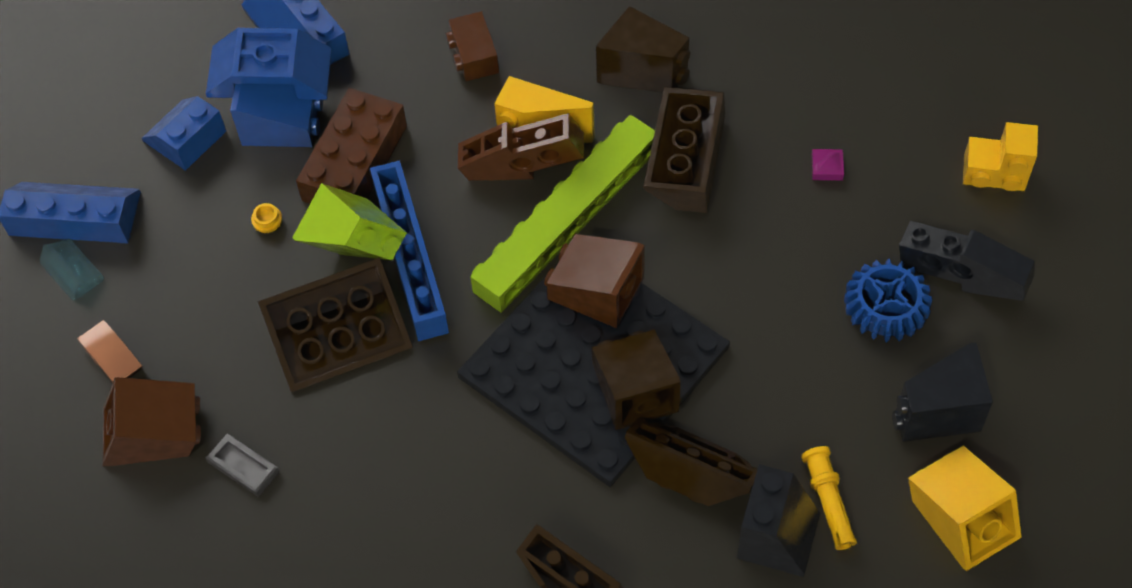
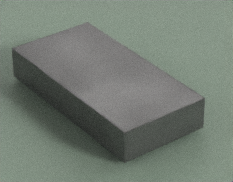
M228 433L206 457L210 465L257 497L262 494L280 472L277 466Z

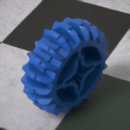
M889 258L885 265H881L876 259L872 267L864 264L860 272L855 271L852 279L847 283V293L844 295L846 315L852 316V326L861 324V334L870 331L872 332L871 337L873 340L878 335H882L886 343L890 340L891 336H894L900 342L904 334L912 337L915 334V330H920L924 326L925 320L929 318L932 304V296H929L930 285H924L923 275L914 276V267L908 270L904 269L903 261L895 266L892 265ZM902 292L910 298L912 305L907 303L908 299L902 295ZM863 295L868 297V301L874 306L873 309L866 304Z

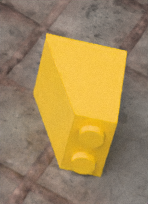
M964 445L908 477L912 502L965 571H968L1022 538L1016 490Z

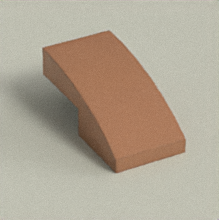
M104 320L77 338L112 383L115 377L130 378L142 369L140 362Z

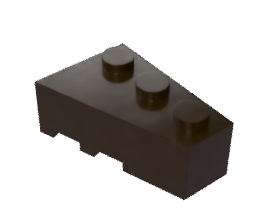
M538 524L534 526L516 550L517 555L540 588H623L620 582Z

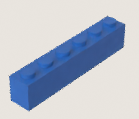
M400 160L372 167L370 171L380 210L407 232L394 259L417 339L422 341L448 334L445 310Z

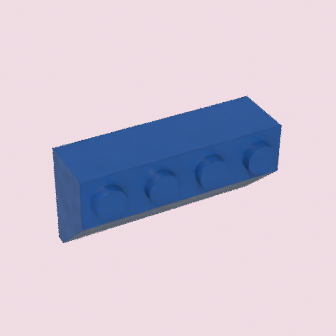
M244 0L242 3L243 10L258 28L299 29L332 49L331 64L350 54L345 32L319 0Z
M20 182L5 190L0 205V222L9 236L128 243L141 191L135 188Z

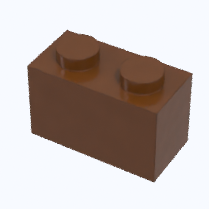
M482 11L448 19L450 31L445 32L449 49H455L456 54H453L455 68L457 72L462 71L465 82L499 73L498 56Z

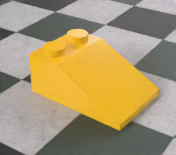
M509 76L494 103L497 125L508 122L512 128L569 113L584 132V143H592L595 138L593 102Z

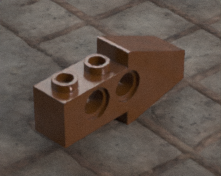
M569 113L512 128L508 122H505L458 143V170L469 181L534 179V171L584 158V132Z

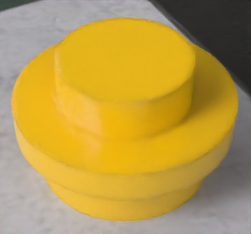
M270 203L258 205L251 216L253 227L261 233H270L277 230L283 219L281 211Z

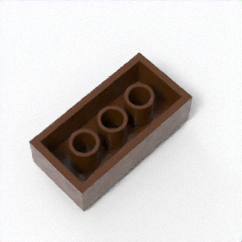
M348 88L296 180L301 200L311 203L321 183L368 199L374 188L370 168L387 164L407 127L403 104Z

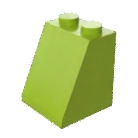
M321 183L292 238L295 241L340 255L375 259L380 257V259L393 260L407 232L369 199Z

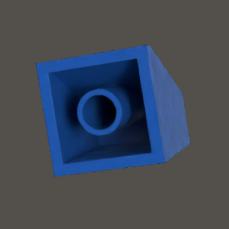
M235 84L230 112L241 145L313 147L314 135H319L320 123L317 113L323 109V99H297L295 87L291 84Z

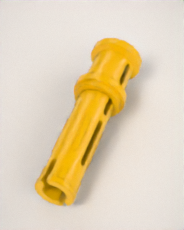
M828 446L811 448L801 455L802 461L807 464L812 478L810 486L814 491L818 492L836 550L851 548V545L855 546L857 541L852 532L837 485L839 484L840 477L833 470L829 458L831 455L830 448Z

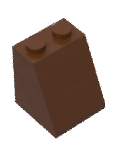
M575 234L569 244L565 243L563 245L556 268H550L545 277L544 285L547 286L548 300L617 328L644 279L645 245L638 242Z
M115 377L103 406V466L188 457L194 445L199 444L201 437V427L196 425L195 415L199 414L200 396L195 395V383Z

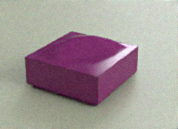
M812 149V180L843 181V149Z

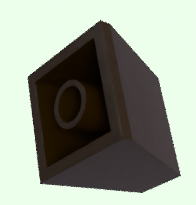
M629 6L596 45L597 82L602 85L662 93L664 87L677 88L678 85L682 86L690 74L688 69V60L691 55L689 51V37Z
M655 330L647 332L637 331L626 338L615 341L605 340L597 346L591 347L592 364L616 430L632 426L638 417L649 421L679 412L681 381Z

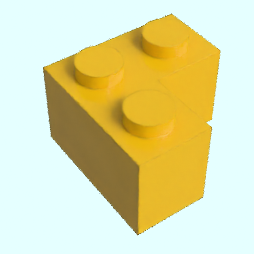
M1006 122L1001 140L969 137L964 153L963 184L979 188L993 187L1002 188L1007 191H1025L1037 158L1038 125Z

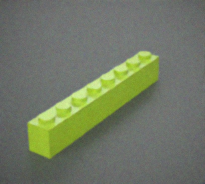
M631 114L623 122H618L612 129L611 134L603 142L600 141L595 145L591 155L585 161L577 163L572 174L565 181H560L545 201H540L536 205L532 215L525 222H519L514 228L512 235L505 242H500L494 248L492 255L484 263H479L474 268L470 276L473 293L502 313L560 253L563 245L569 243L574 235L578 234L645 165L650 157L655 130Z

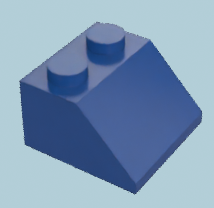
M195 96L179 102L142 137V140L186 171L226 132L220 111L200 97Z

